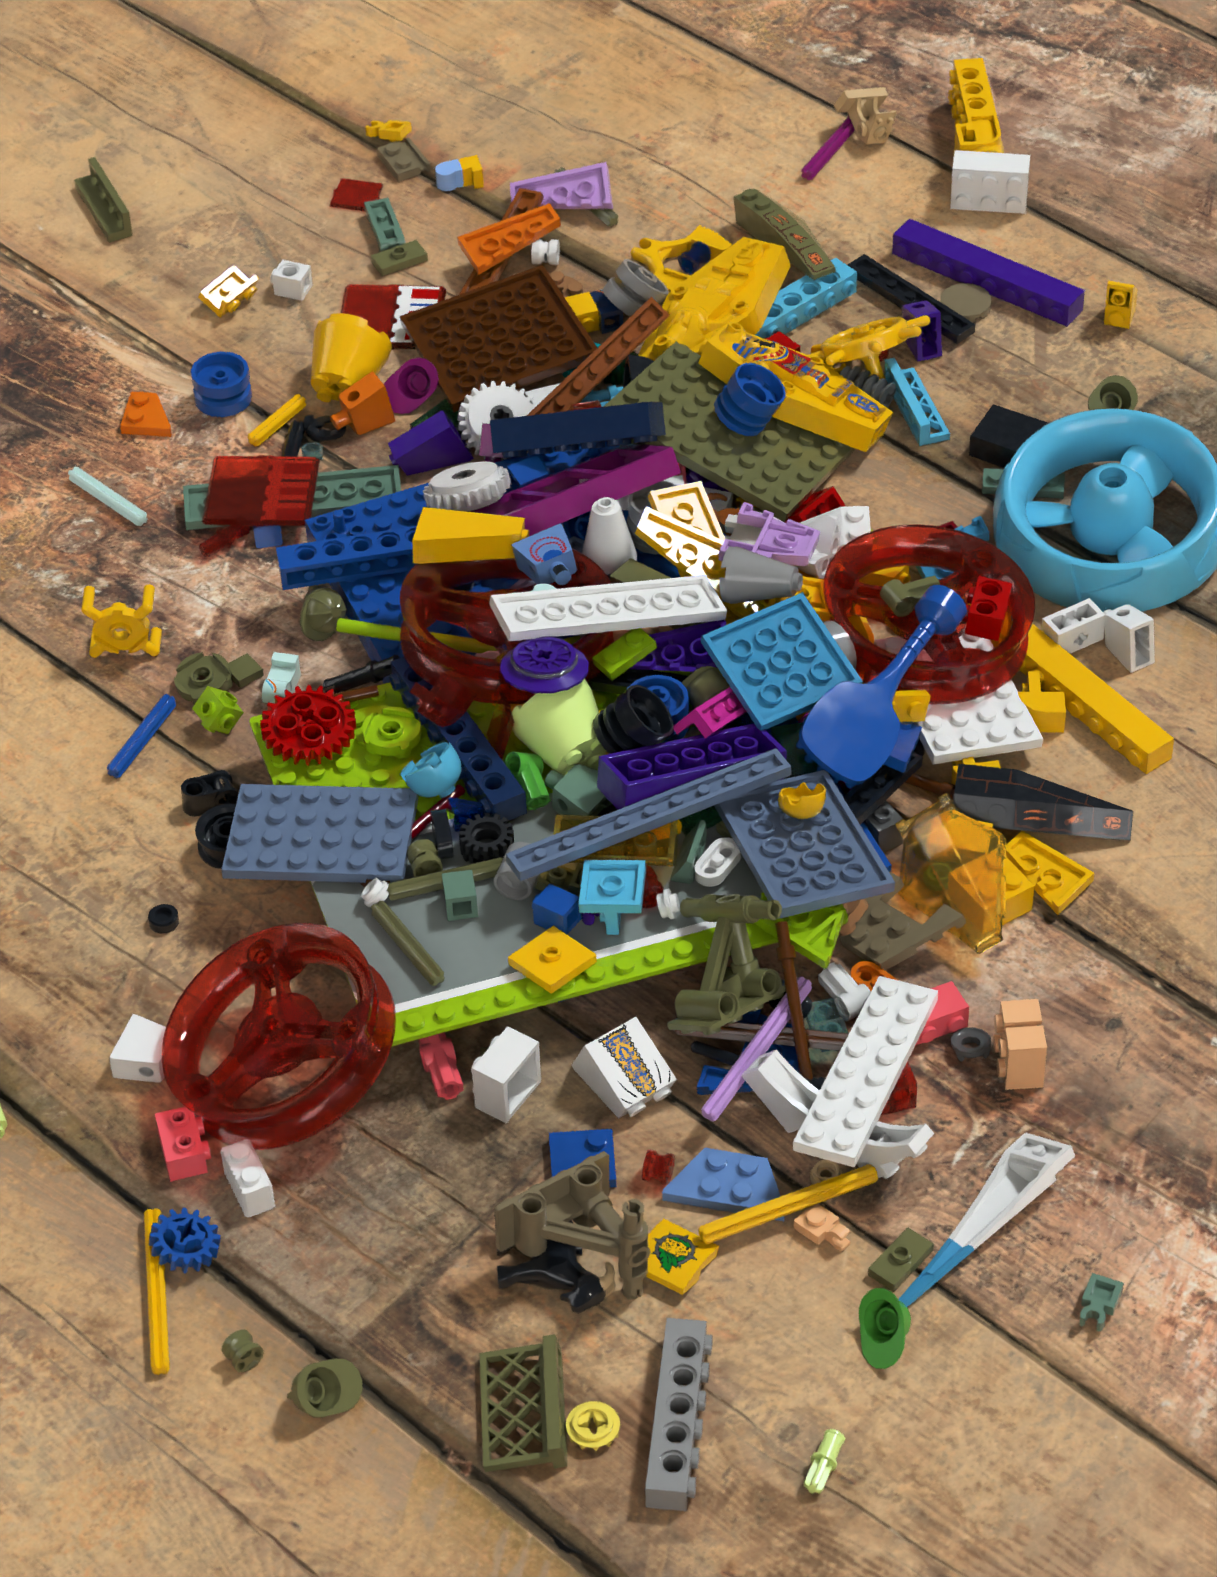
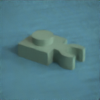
M1092 1273L1082 1297L1081 1306H1084L1080 1313L1079 1325L1084 1326L1087 1319L1094 1318L1097 1320L1096 1331L1101 1332L1105 1326L1106 1314L1113 1316L1123 1292L1124 1283Z

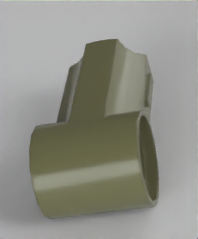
M935 575L905 584L898 579L888 581L881 588L880 597L897 617H905L915 609V605L926 590L932 585H940V581Z

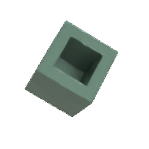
M472 870L442 873L448 921L478 917L477 896Z

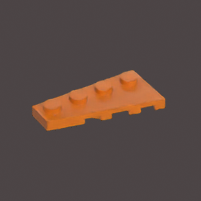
M549 203L458 236V245L478 275L560 227V217Z

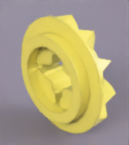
M591 1401L582 1403L569 1413L566 1420V1432L571 1443H577L582 1450L585 1447L593 1448L595 1451L604 1445L610 1447L612 1440L618 1438L620 1419L618 1414L612 1407L602 1402ZM590 1418H593L594 1423L598 1427L596 1434L590 1432Z

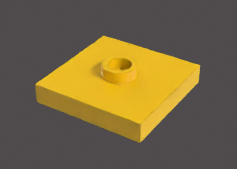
M555 926L550 927L508 956V963L512 968L551 994L597 962L594 952Z

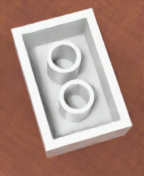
M955 150L950 209L1026 214L1030 155Z

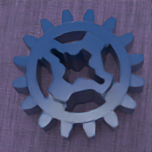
M182 1208L181 1214H177L173 1209H170L168 1218L161 1214L158 1217V1223L152 1224L149 1237V1246H152L151 1255H160L158 1263L160 1265L167 1262L170 1263V1271H174L178 1266L182 1267L183 1273H187L188 1267H193L196 1272H199L201 1263L209 1267L212 1258H216L218 1255L221 1235L217 1234L218 1226L217 1224L209 1225L210 1216L200 1218L199 1210H195L193 1214H188L187 1209Z

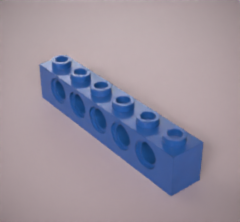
M417 526L276 547L278 569L283 590L435 567V564L440 565V563H413L412 540Z

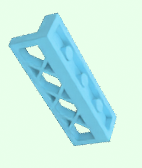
M895 358L885 359L884 375L888 384L893 383L896 385V392L893 398L919 446L950 440V433L915 368L901 370ZM907 378H911L912 383L910 385L907 381ZM924 412L930 413V416L927 418ZM930 427L940 432L930 434Z

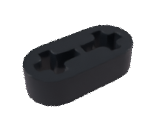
M446 809L430 811L438 857L440 859L454 858L453 842Z

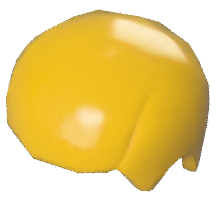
M802 782L796 789L790 787L783 788L778 795L779 807L784 813L793 818L808 819L815 817L823 809L827 789L823 784L818 783L815 789L811 790L805 782Z

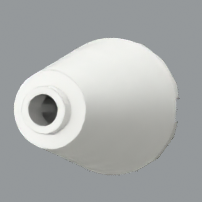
M604 497L592 505L581 561L584 570L590 575L607 578V574H612L630 558L637 561V552L619 502L612 498Z

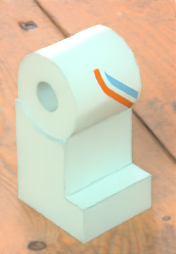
M273 653L271 658L272 666L262 688L263 703H275V695L284 698V690H288L292 694L294 693L301 676L298 655Z

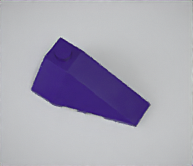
M712 621L650 634L649 636L656 641L657 648L629 669L694 672L696 669L704 666L717 668L702 645L701 637L725 626L726 621Z

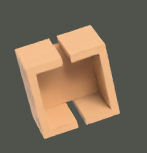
M1039 1000L1001 1001L1000 1014L994 1015L995 1032L998 1034H993L994 1053H999L1000 1058L997 1059L998 1077H1004L1006 1090L1043 1088L1047 1044L1043 1026H1037L1042 1025Z

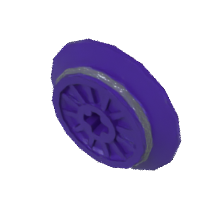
M540 637L525 640L514 649L508 651L501 660L500 673L507 683L517 689L531 693H556L580 684L588 675L589 662L581 651L565 640L555 637Z

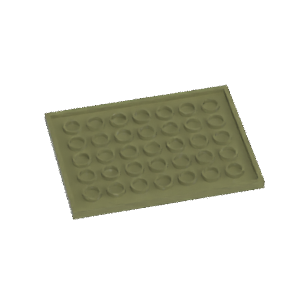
M677 342L671 345L603 406L663 402L666 435L657 436L658 441L644 444L673 447L678 463L761 510L774 513V517L783 522L855 450L853 447L771 417L764 430L756 436H745L732 431L720 421L714 408L717 396L727 384L698 364L701 355Z

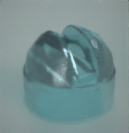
M313 442L302 446V457L306 463L316 465L322 461L324 454L322 444Z

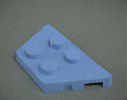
M704 1148L662 1192V1201L737 1213L781 1197L768 1158L711 1148ZM785 1216L774 1220L784 1221Z

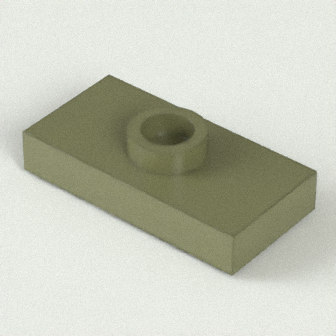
M417 240L371 255L372 264L382 276L428 261L427 252Z
M907 1227L868 1268V1276L895 1292L933 1252L934 1243Z

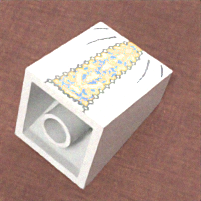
M637 1017L586 1044L571 1065L618 1119L627 1113L630 1117L638 1114L646 1108L645 1103L653 1098L656 1102L664 1099L672 1093L670 1088L677 1080Z

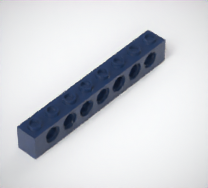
M420 650L391 661L392 674L389 675V681L393 690L400 692L405 707L412 709L415 719H419L421 726L425 727L432 744L451 743L461 760L462 771L459 780L462 779L469 797L477 800L482 815L485 817L484 813H490V817L493 818L494 814L500 815V820L505 817L509 821L527 814L526 792L425 653Z

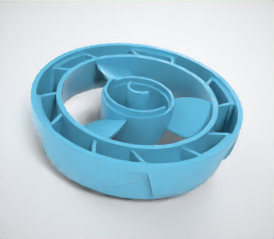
M1097 409L1082 411L1059 418L1042 426L1040 430L1030 436L1019 447L1000 476L993 506V533L997 550L1009 571L1023 585L1037 595L1066 608L1088 598L1102 612L1108 609L1114 610L1123 605H1131L1141 612L1167 605L1198 588L1217 569V463L1207 447L1190 430L1155 414L1128 409ZM1120 461V464H1103L1086 473L1075 490L1070 505L1032 501L1046 483L1071 468L1094 462ZM1172 480L1179 484L1187 493L1197 514V521L1192 530L1174 547L1165 537L1153 530V498L1159 495ZM1070 523L1071 532L1079 544L1095 553L1117 555L1119 563L1094 562L1065 554L1046 543L1033 528Z

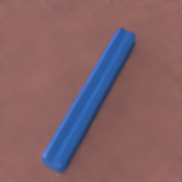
M164 694L107 765V773L115 778L122 776L176 707V699L173 696Z

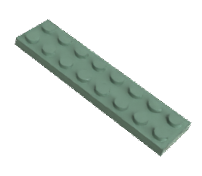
M398 465L312 473L305 519L401 491ZM268 478L183 486L186 530L261 522L266 517V514L262 513L263 505L268 503V499L265 498L266 489L271 487V484L267 483Z

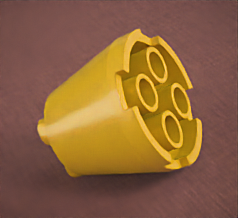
M334 313L330 314L328 319L319 320L313 335L311 385L317 392L316 397L323 402L339 401L340 393L373 371L378 375L388 361L392 350V344L385 332L379 333L368 326V320L350 314Z

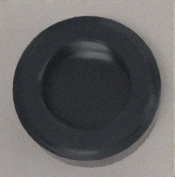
M157 905L148 914L149 925L154 932L161 934L169 933L179 925L178 911L172 905Z

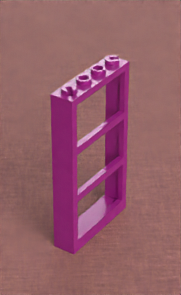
M639 444L622 445L506 493L499 500L488 506L468 512L525 518V529L529 530V536H532L591 511L592 505L601 498L609 497L618 500L680 474L681 471L673 447ZM579 479H589L582 483L579 482Z

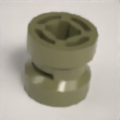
M421 839L413 842L408 847L407 857L414 877L443 871V866L433 841Z

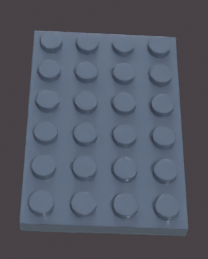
M825 770L778 780L714 805L766 898L780 902L782 906L780 918L895 891V881L829 773ZM802 782H805L809 789L814 790L818 783L823 784L827 789L823 809L818 815L808 819L788 816L781 810L778 804V795L781 789L788 787L796 789Z
M241 784L221 869L223 879L365 883L366 879L373 880L375 878L381 881H390V883L404 880L408 861L407 849L411 844L412 827L415 822L419 795L410 788Z

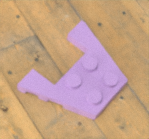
M743 502L738 512L737 523L762 528L755 545L725 539L720 548L718 560H723L728 547L737 546L789 565L808 566L819 541L820 531L790 519L787 520V523L774 519V513L764 510L763 514L753 510L752 504Z

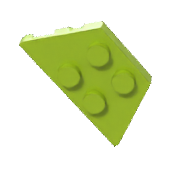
M764 892L761 893L760 900H768ZM830 906L776 920L760 919L754 923L777 938L775 923L787 921L791 945L795 946V950L823 969H826L829 966L844 921V911L837 906Z

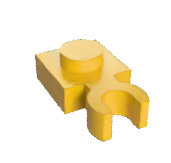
M375 120L371 121V126H365V131L368 137L379 136V139L396 142L402 141L412 131L411 122L389 120L386 123Z

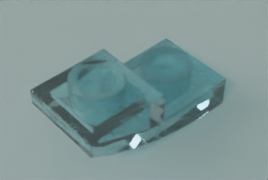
M834 998L812 1002L811 1011L806 1017L809 1029L848 1033L843 1017L839 1016ZM819 1049L821 1052L831 1051Z

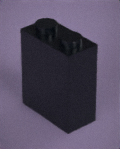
M993 404L970 435L969 456L1005 468L1019 447L1030 436L1040 430L1042 426L1048 424V422Z

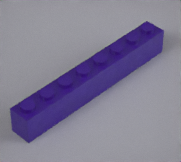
M909 218L893 234V255L958 282L981 286L994 297L1066 327L1083 311L1085 290Z

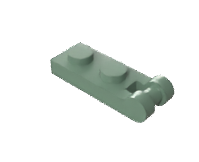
M389 198L364 202L365 212L378 242L380 252L405 244L403 232Z

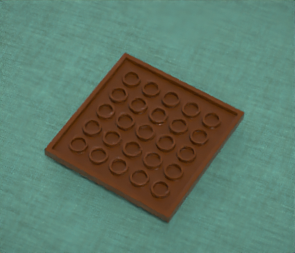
M543 264L399 316L401 325L420 357L427 359L435 366L438 372V387L453 412L459 411L461 403H464L465 396H471L473 388L480 391L482 383L488 388L491 381H494L496 386H500L502 381H505L507 387H511L513 383L516 384L515 389L517 390L578 367L597 349V346Z

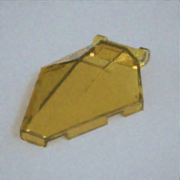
M945 793L939 797L938 802L906 821L901 819L895 823L904 840L900 878L903 881L904 887L898 894L904 901L915 909L920 910L929 918L943 904L963 914L967 923L958 929L954 926L946 932L980 954L1003 940L1002 918H1005L1006 893L1003 860L1006 859V838L1001 832L958 812L950 796Z

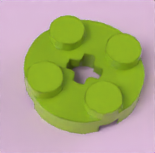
M386 707L382 709V713L376 716L373 713L368 715L362 724V736L366 750L371 754L396 756L399 758L409 756L411 749L416 747L421 739L419 719L414 718L413 712L401 707Z

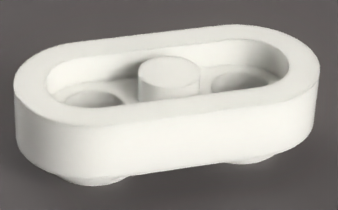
M724 837L715 840L695 863V879L699 884L708 887L721 884L739 863L741 852L732 838Z

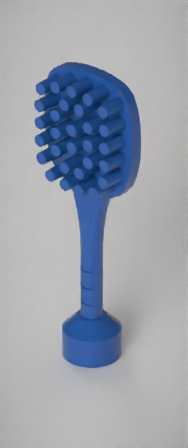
M932 585L926 590L915 605V614L920 624L891 663L877 677L866 684L843 681L828 690L814 705L801 726L796 747L800 750H805L807 753L805 755L806 762L812 763L814 761L818 764L817 772L825 770L831 774L834 783H838L841 780L845 782L846 787L853 788L855 785L862 784L870 779L884 764L895 747L901 727L892 705L900 681L934 634H952L967 614L964 600L954 590L943 585Z

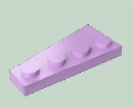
M606 162L509 183L511 202L519 188L543 193L544 200L540 206L550 203L553 209H613L609 170Z

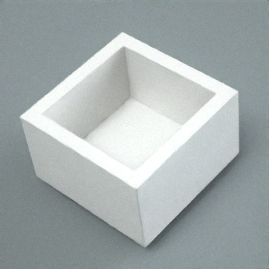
M508 1026L500 1036L497 1035L493 1038L489 1049L482 1057H477L471 1067L475 1108L504 1123L510 1120L541 1083L538 1041Z

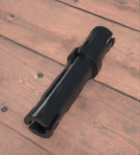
M392 655L381 661L372 660L364 667L325 679L323 687L327 688L334 685L332 689H334L335 694L369 682H381L384 677L392 674L391 661L400 657Z

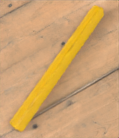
M871 1164L851 1170L701 1225L698 1228L699 1236L705 1244L726 1238L875 1183L878 1180L877 1171Z
M158 1208L153 1210L147 1209L144 1212L150 1361L152 1373L155 1375L166 1374L170 1370L165 1265L158 1264L160 1255L152 1256V1246H149L152 1224L158 1223V1217L161 1215V1211Z

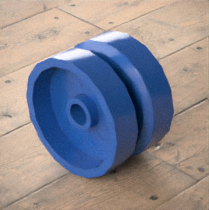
M219 351L202 356L193 364L191 378L194 387V400L196 407L202 413L213 417H227L244 411L250 404L252 391L249 382V368L247 361L240 355Z
M663 675L645 676L635 680L630 685L644 686L655 693L669 710L673 726L689 714L688 691L680 681L672 677ZM690 727L679 734H676L673 730L671 735L662 743L682 739Z

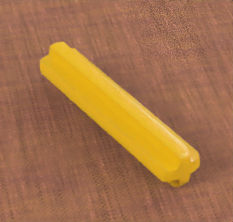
M295 394L247 435L248 442L255 447L262 444L306 407L305 397Z

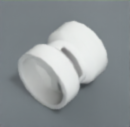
M538 239L532 243V264L548 262L550 265H558L560 254L559 240L551 239L549 242H543L542 239Z

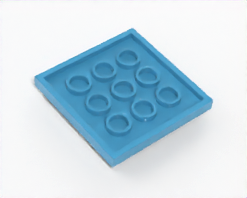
M803 592L704 634L701 637L702 645L760 731L811 710L828 690L843 681L863 683Z

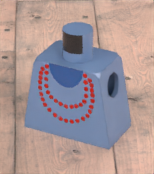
M561 523L511 544L517 567L537 584L556 582L558 585H565L570 581L571 574L577 571L573 551Z

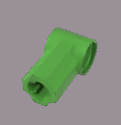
M515 751L508 753L504 763L526 792L527 809L536 810L546 806L551 799L541 776L544 769L543 759L535 753Z

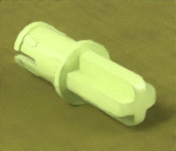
M827 1429L818 1451L812 1454V1464L804 1480V1487L808 1489V1492L812 1494L821 1493L831 1471L837 1468L836 1459L845 1441V1437L841 1432Z

